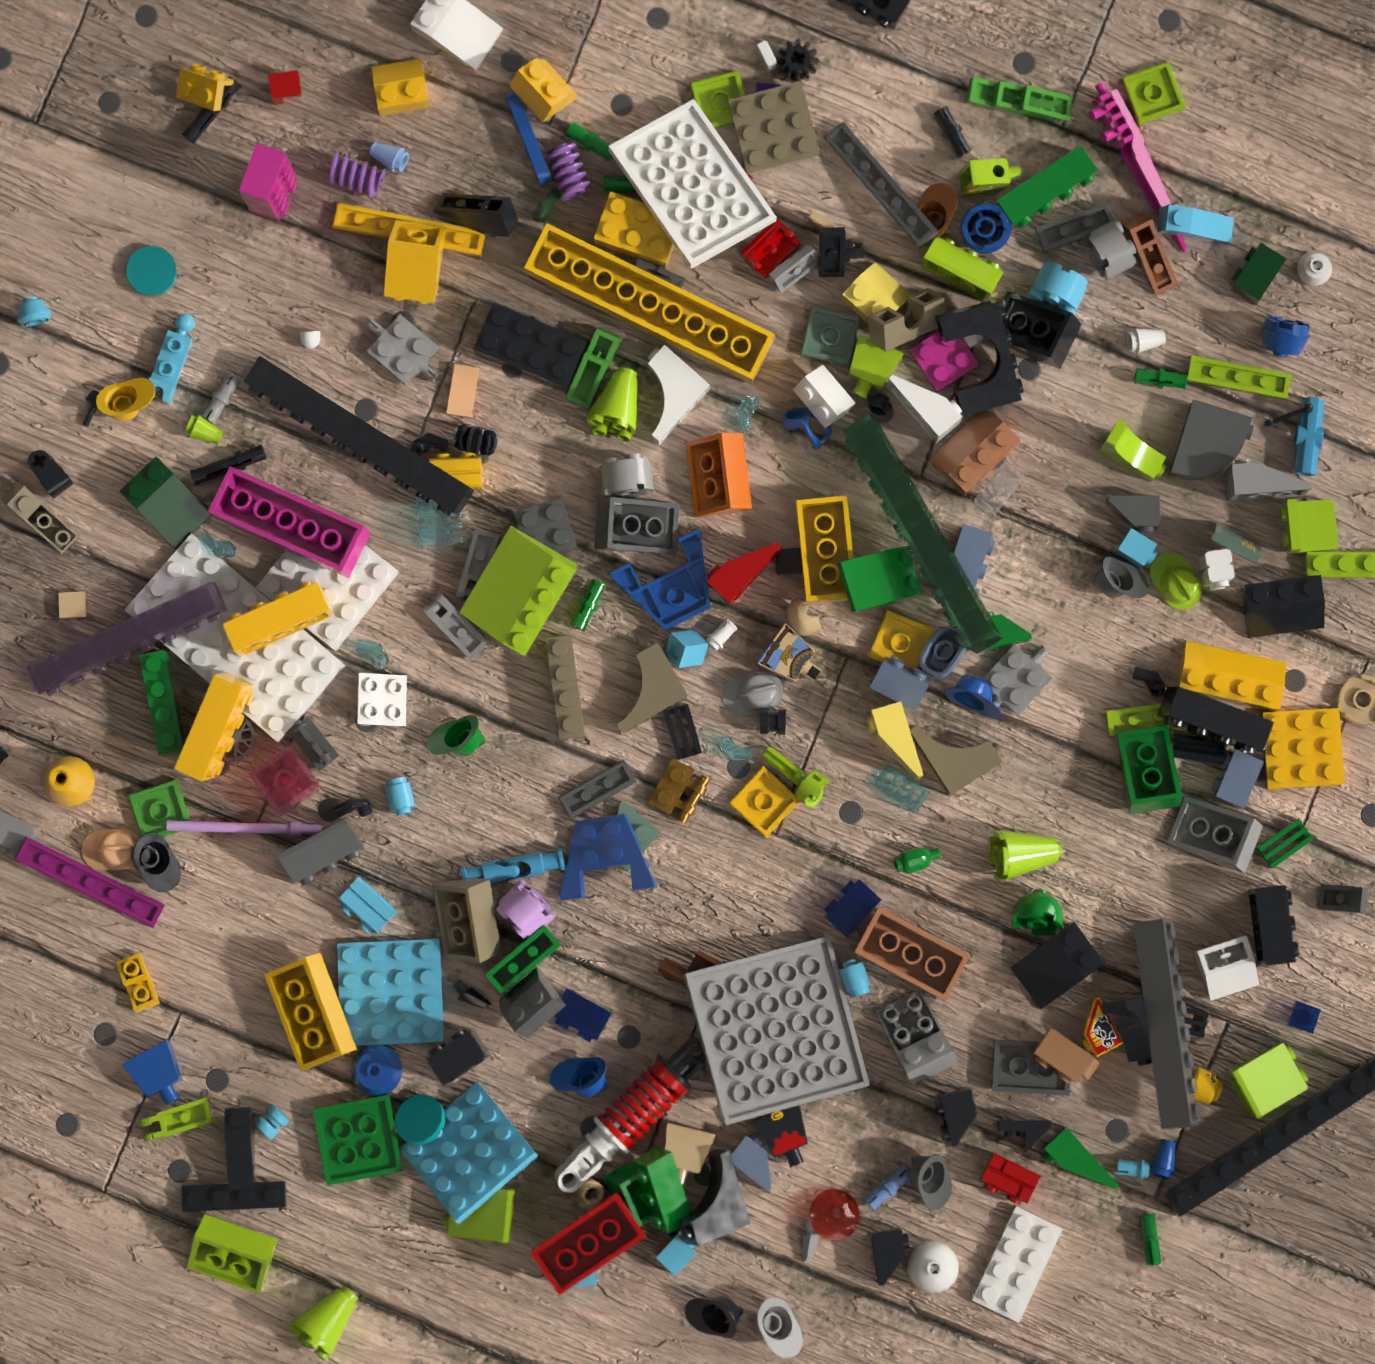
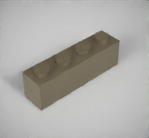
M571 635L545 638L559 740L563 742L584 739L586 736Z

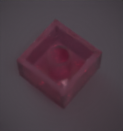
M291 744L249 773L252 780L280 817L286 815L323 788L296 748Z

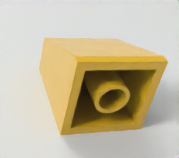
M395 221L388 240L384 287L385 297H391V299L397 301L404 299L413 300L420 304L435 302L438 292L446 227Z

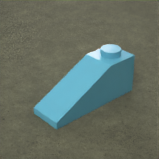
M1168 204L1160 207L1157 232L1231 243L1234 218L1195 208Z

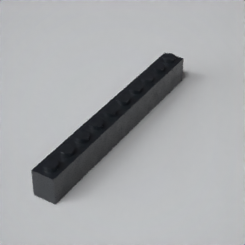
M261 356L258 357L244 380L245 383L250 385L248 391L260 398L263 394L271 398L269 404L280 411L284 407L292 412L290 417L301 424L306 420L312 424L310 430L324 437L325 434L333 437L331 443L342 450L349 447L354 451L353 457L363 463H366L367 460L375 464L373 469L385 477L388 473L396 477L394 481L396 484L406 490L411 486L417 490L415 496L427 503L430 499L438 503L436 509L447 516H450L451 513L459 516L475 491Z
M1375 1055L1164 1192L1162 1195L1175 1216L1180 1218L1373 1092L1375 1090Z

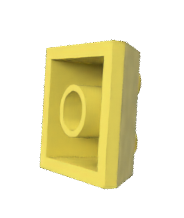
M875 262L842 294L841 300L869 324V315L886 307L899 312L912 294Z

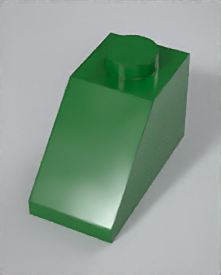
M994 611L979 614V619L974 621L980 652L1032 640L1031 633L1002 614L994 615Z

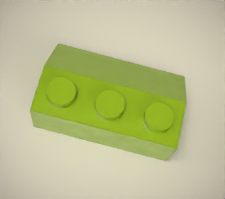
M943 236L942 239L939 237L935 238L923 258L921 268L984 302L989 301L1004 273L1000 270L1001 267L992 261L987 260V262L978 259V254L970 249L965 248L963 251L955 246L956 243L947 237Z
M204 1214L194 1236L187 1269L260 1294L278 1239Z

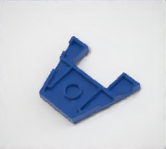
M699 529L678 539L689 563L644 586H641L630 563L609 573L611 578L664 631L711 609Z
M621 814L576 821L560 894L561 901L585 898L584 871L630 865L632 890L639 891L658 888L657 882L650 872L648 861L644 858L640 849V843L628 815Z

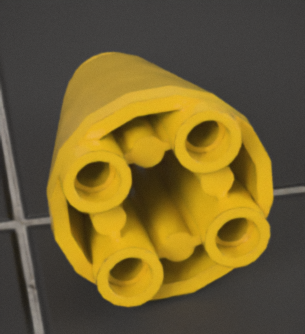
M66 756L58 758L50 764L45 772V792L52 801L60 806L74 807L81 805L90 799L94 791V772L87 762L78 757ZM65 775L66 780L64 783H61L58 777Z

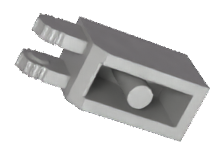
M0 810V845L7 848L6 853L15 857L26 836L52 848L48 843L37 838L39 834L37 826Z

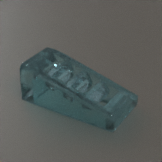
M889 764L886 765L874 783L875 787L914 813H917L931 792ZM889 774H894L895 776L887 787L884 786L883 783ZM900 778L903 782L895 793L892 791V788ZM909 784L912 786L905 798L901 797V793ZM918 790L921 793L912 804L909 800L914 792Z

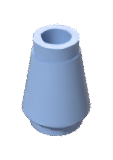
M378 142L373 143L369 152L370 156L394 172L396 170L403 171L409 159V153L405 152L404 148Z

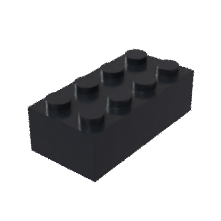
M492 303L473 350L480 357L568 393L587 349V341Z
M1180 686L1167 687L1157 714L1158 717L1164 718L1162 722L1176 728L1177 726H1185L1188 733L1196 736L1209 735L1211 736L1210 741L1221 745L1234 744V750L1236 749L1246 754L1264 751L1274 724L1271 720Z

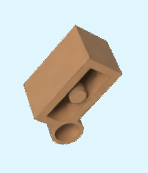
M1053 1028L1047 1030L1032 1054L1037 1056L1034 1061L1046 1069L1051 1066L1057 1070L1056 1076L1067 1084L1071 1080L1077 1083L1081 1076L1089 1080L1100 1065V1062L1094 1059L1092 1055Z

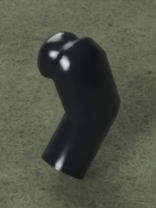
M1135 666L1132 679L1144 681L1153 697H1161L1165 692V684L1159 673Z
M351 798L333 806V813L337 818L358 810L361 817L370 815L373 810L370 807L371 803L367 799Z

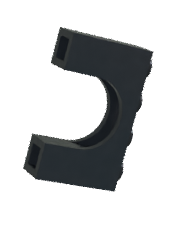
M991 300L935 315L942 341L948 342L971 335H982L989 339L995 348V367L986 379L953 389L956 404L962 410L960 415L966 416L1022 400L1021 393H1024L1021 379L1016 377L1015 369L1018 368L1015 355L1010 352L1009 344H1012L1009 330L1004 328L1003 320L1006 319V314L1002 304L999 305L998 301Z

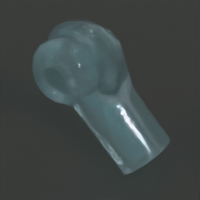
M747 396L736 409L740 432L752 430L750 417L760 407V399L757 396Z
M204 533L199 537L204 548L215 558H231L236 554V547L231 542L215 541L209 533Z
M358 639L356 651L369 654L375 668L383 669L388 665V655L380 643Z
M724 735L720 737L718 742L719 751L728 760L753 759L752 747L739 748L730 736Z

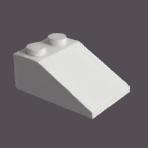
M426 0L411 22L414 33L475 71L503 30L502 27L466 0Z
M894 375L889 378L886 387L935 444L959 425L962 418L960 415L962 410L953 400L949 402L946 397Z

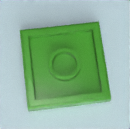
M178 779L128 795L141 837L149 833L166 837L181 832L167 831V820L191 821Z

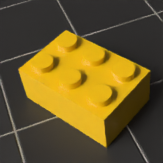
M610 191L594 236V245L635 259L642 258L659 267L660 265L667 267L674 245L646 204Z

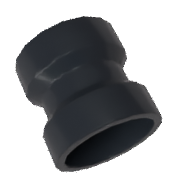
M760 709V734L776 732L779 735H785L786 709H778L776 712H772L769 709Z

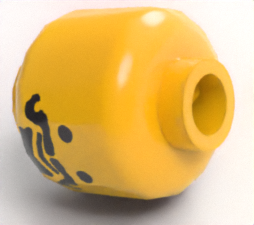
M1200 1067L1196 1068L1192 1073V1078H1195L1197 1083L1196 1102L1209 1105L1213 1101L1217 1102L1223 1087L1220 1076L1215 1072Z

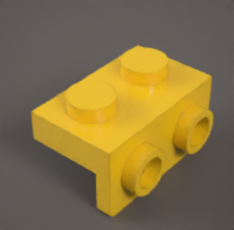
M191 64V67L180 68L176 98L212 111H219L223 88L226 85H233V79L225 77L224 72L208 71L204 65Z

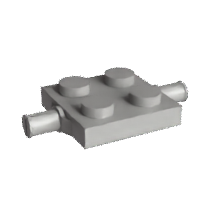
M399 315L391 325L385 328L374 319L371 320V323H368L367 328L377 335V339L367 350V354L403 385L406 386L414 376L420 373L425 375L431 382L438 377L439 374L428 366L429 360L438 350V346L402 315Z
M1014 644L983 678L992 688V702L998 708L1001 705L1009 708L1019 717L1053 679L1040 665V662L1049 651L1041 645L1031 656L1024 653Z

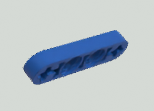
M514 91L505 94V98L539 184L551 181V175L521 99Z

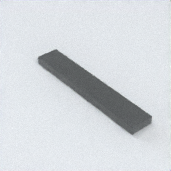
M844 122L840 123L824 137L826 142L919 249L939 233Z

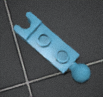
M187 313L180 314L176 318V333L170 330L167 331L152 375L149 378L154 384L155 392L163 390L162 400L167 405H170L176 385L193 339L187 337L186 334L193 330L195 320Z

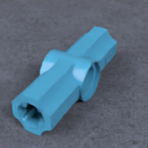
M1303 397L1301 408L1306 403H1310L1313 405V411L1311 413H1301L1299 424L1296 426L1294 437L1296 453L1293 474L1315 476L1319 449H1321L1324 428L1322 427L1324 400L1315 397Z

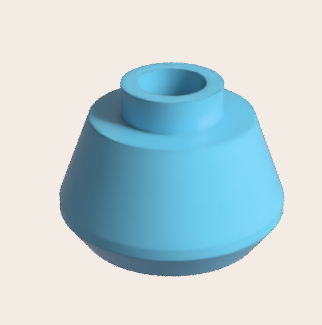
M36 296L23 299L22 304L18 307L17 322L23 327L39 325L50 319L51 311L43 300H38Z

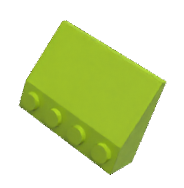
M510 526L459 613L500 643L525 657L575 574L577 563Z

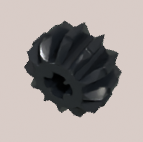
M796 39V46H793L788 41L786 42L787 49H779L781 56L777 57L776 61L781 66L778 68L779 73L787 72L786 80H789L793 75L795 76V82L800 81V76L807 81L809 80V73H816L817 69L814 65L819 64V59L814 57L817 54L816 49L808 50L810 42L807 41L804 46H800V39ZM794 57H797L798 60L802 59V64L793 63Z
M462 424L458 426L455 433L454 447L464 452L490 456L494 454L497 447L498 433L488 428Z

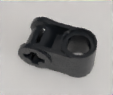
M36 450L29 455L28 465L53 499L74 484L61 466L45 451ZM39 457L46 459L44 461L45 467L43 468L37 466V459Z

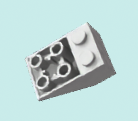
M921 989L875 1011L911 1086L958 1064L954 1051Z

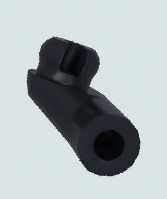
M426 433L412 442L411 451L419 456L432 448L445 452L449 440Z

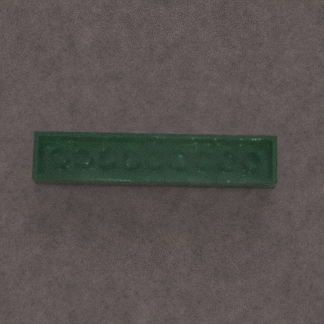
M868 414L843 429L847 436L843 438L846 446L859 457L855 460L862 473L871 478L868 482L870 488L875 495L883 499L884 502L880 504L888 517L890 516L892 520H895L894 530L900 539L903 538L905 542L907 541L908 546L905 548L909 556L920 564L921 568L918 571L921 577L934 588L930 592L937 604H941L946 609L943 615L948 624L958 630L959 634L956 635V638L962 648L978 654L1002 640L1001 633L880 423Z

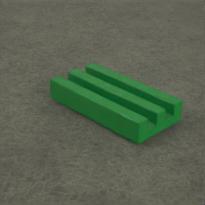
M1298 818L1257 847V850L1270 868L1273 869L1314 838ZM1298 827V832L1267 853L1264 850L1293 828ZM1301 835H1304V840L1272 861L1271 857Z

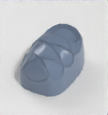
M938 627L928 639L921 653L919 664L922 670L939 680L946 678L965 655L968 646L966 634L956 627Z

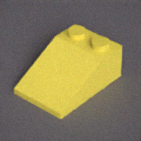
M901 701L871 710L869 713L870 717L866 719L870 734L875 733L876 739L915 780L921 779L923 772Z

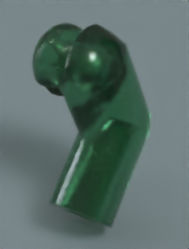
M552 188L538 202L536 209L532 212V218L535 222L544 223L549 220L554 204L562 195L557 188Z

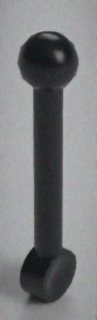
M1306 403L1303 408L1265 421V427L1272 426L1304 412L1311 413L1313 405Z

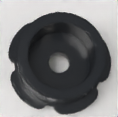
M877 393L869 397L868 409L877 415L884 416L888 410L892 409V404L889 403L890 399L888 396Z

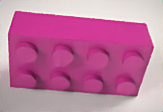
M256 143L239 188V192L251 213L277 222L280 221L281 216H286L289 208L287 199L290 192H295L298 184V179L286 153Z

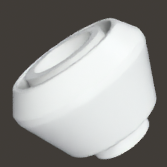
M1309 252L1299 260L1297 272L1300 279L1307 285L1319 286L1330 278L1332 265L1324 254Z

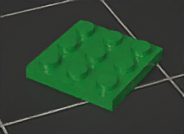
M390 1094L313 1109L326 1186L404 1171Z

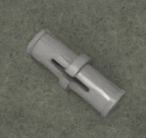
M227 373L216 392L213 391L211 395L213 398L201 416L215 425L225 406H229L231 403L229 399L241 381Z

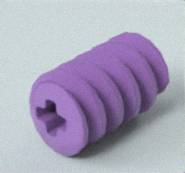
M575 143L561 144L546 151V154H550L547 158L548 162L553 164L551 170L557 173L554 176L555 181L561 182L558 185L559 191H565L561 195L562 200H570L582 196L587 192L584 188L590 184L589 181L581 180V178L587 175L586 171L578 172L577 170L583 166V163L574 162L580 156L579 153H571V150L576 147Z
M337 152L330 167L329 179L331 184H336L339 180V186L342 188L348 184L350 191H354L358 187L359 194L362 195L367 191L368 197L372 198L379 191L386 170L383 169L380 174H377V166L374 165L368 171L367 162L358 167V159L356 158L349 164L348 155L340 161L339 152Z

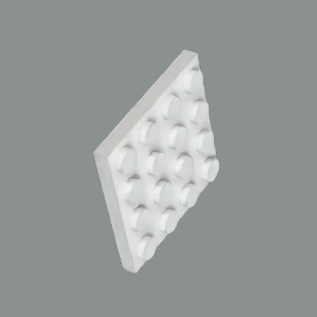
M366 545L349 579L285 551L257 585L256 589L271 601H275L274 596L288 591L289 594L298 590L297 586L304 582H318L325 592L334 616L316 623L307 629L333 650L337 651L398 575L399 571Z

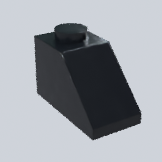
M901 1228L870 1233L879 1286L885 1285L906 1256L905 1249L910 1248L907 1233L902 1234Z

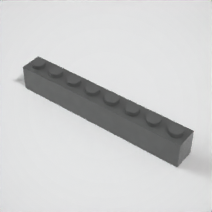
M1167 919L1133 923L1161 1129L1171 1130L1199 1126L1198 1119L1201 1118V1111L1195 1100L1197 1083L1195 1078H1192L1191 1071L1194 1061L1188 1049L1190 1032L1188 1027L1185 1026L1184 1020L1187 1010L1185 1002L1182 1001L1180 991L1183 989V981L1181 976L1178 975L1177 965L1180 960L1173 940L1176 938V930L1174 925L1171 924V920Z

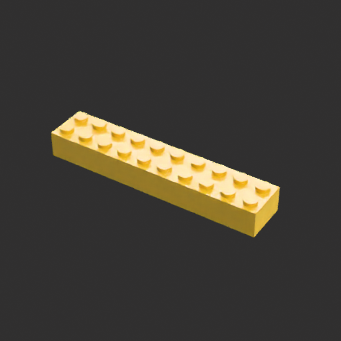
M546 223L524 267L526 275L750 384L753 383L774 341V333Z

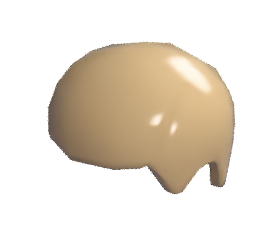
M796 598L788 604L786 610L788 625L801 636L820 632L821 625L818 617L807 615L806 610L809 608V605L804 604L802 599Z

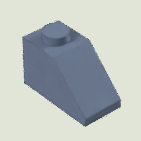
M754 1134L751 1138L745 1135L731 1154L733 1165L769 1192L772 1187L767 1151L763 1148L766 1143Z

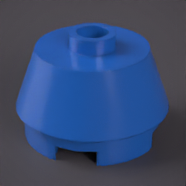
M991 203L977 204L970 208L963 216L960 226L961 236L964 243L971 250L983 254L993 253L1007 243L1011 234V222L1004 210L999 206Z
M1267 316L1264 324L1260 326L1263 348L1273 351V355L1287 358L1288 355H1300L1311 336L1308 330V323L1299 320H1287L1280 316Z
M379 1044L369 1045L361 1049L352 1061V1080L356 1087L367 1095L382 1096L388 1094L400 1082L402 1076L401 1061L398 1055L389 1047Z

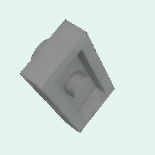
M810 244L805 247L801 245L789 256L790 259H787L769 273L774 286L781 294L818 265V256Z

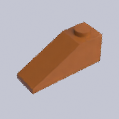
M1140 212L1120 222L1126 239H1130L1135 246L1136 253L1134 256L1154 295L1157 296L1177 286V280L1153 219L1144 212Z

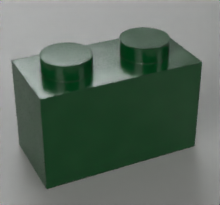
M1260 243L1257 249L1253 246L1244 258L1248 261L1244 269L1238 267L1231 278V281L1234 282L1231 290L1255 305L1260 301L1287 259L1263 243Z

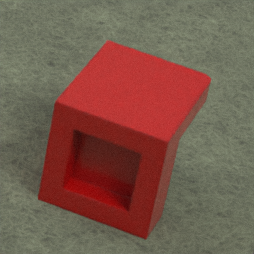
M298 70L268 74L271 98L274 105L284 104V98L302 95L301 76Z

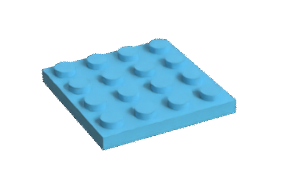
M440 939L337 943L339 1003L355 1046L444 1042Z
M478 1081L444 1110L446 1114L445 1125L437 1133L438 1136L434 1141L419 1146L406 1142L399 1148L458 1224L538 1156Z

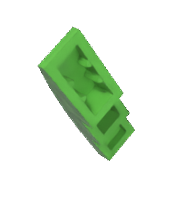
M977 77L970 78L966 103L1064 122H1068L1070 119L1073 96L1030 85L1023 87L1004 81L993 82Z

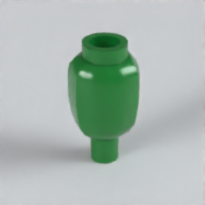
M915 847L901 851L898 857L893 858V862L897 872L910 874L927 868L932 860L941 858L939 848L927 850L923 847Z

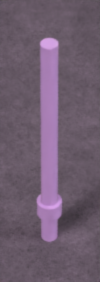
M167 820V831L290 834V837H301V835H315L321 832L322 825L301 824V822L272 824Z

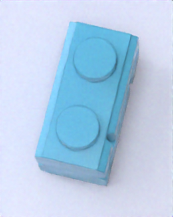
M358 877L338 899L342 903L339 908L349 917L353 914L361 920L358 925L369 935L372 931L375 934H379L398 913L390 903L361 877Z

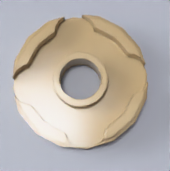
M1365 674L1352 676L1344 681L1338 689L1336 697L1337 708H1339L1342 717L1351 724L1362 726L1375 722V677ZM1358 693H1365L1369 697V703L1366 707H1360L1356 703Z

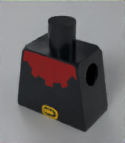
M800 1105L779 1110L753 1120L755 1127L774 1157L785 1154L789 1167L804 1162L799 1147L808 1144Z

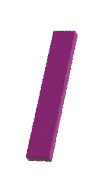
M27 836L14 860L154 928L165 906Z

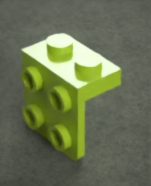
M1287 499L1282 503L1280 519L1281 522H1284L1285 532H1282L1283 546L1287 548V554L1335 550L1338 547L1334 502L1331 499L1297 502V499Z

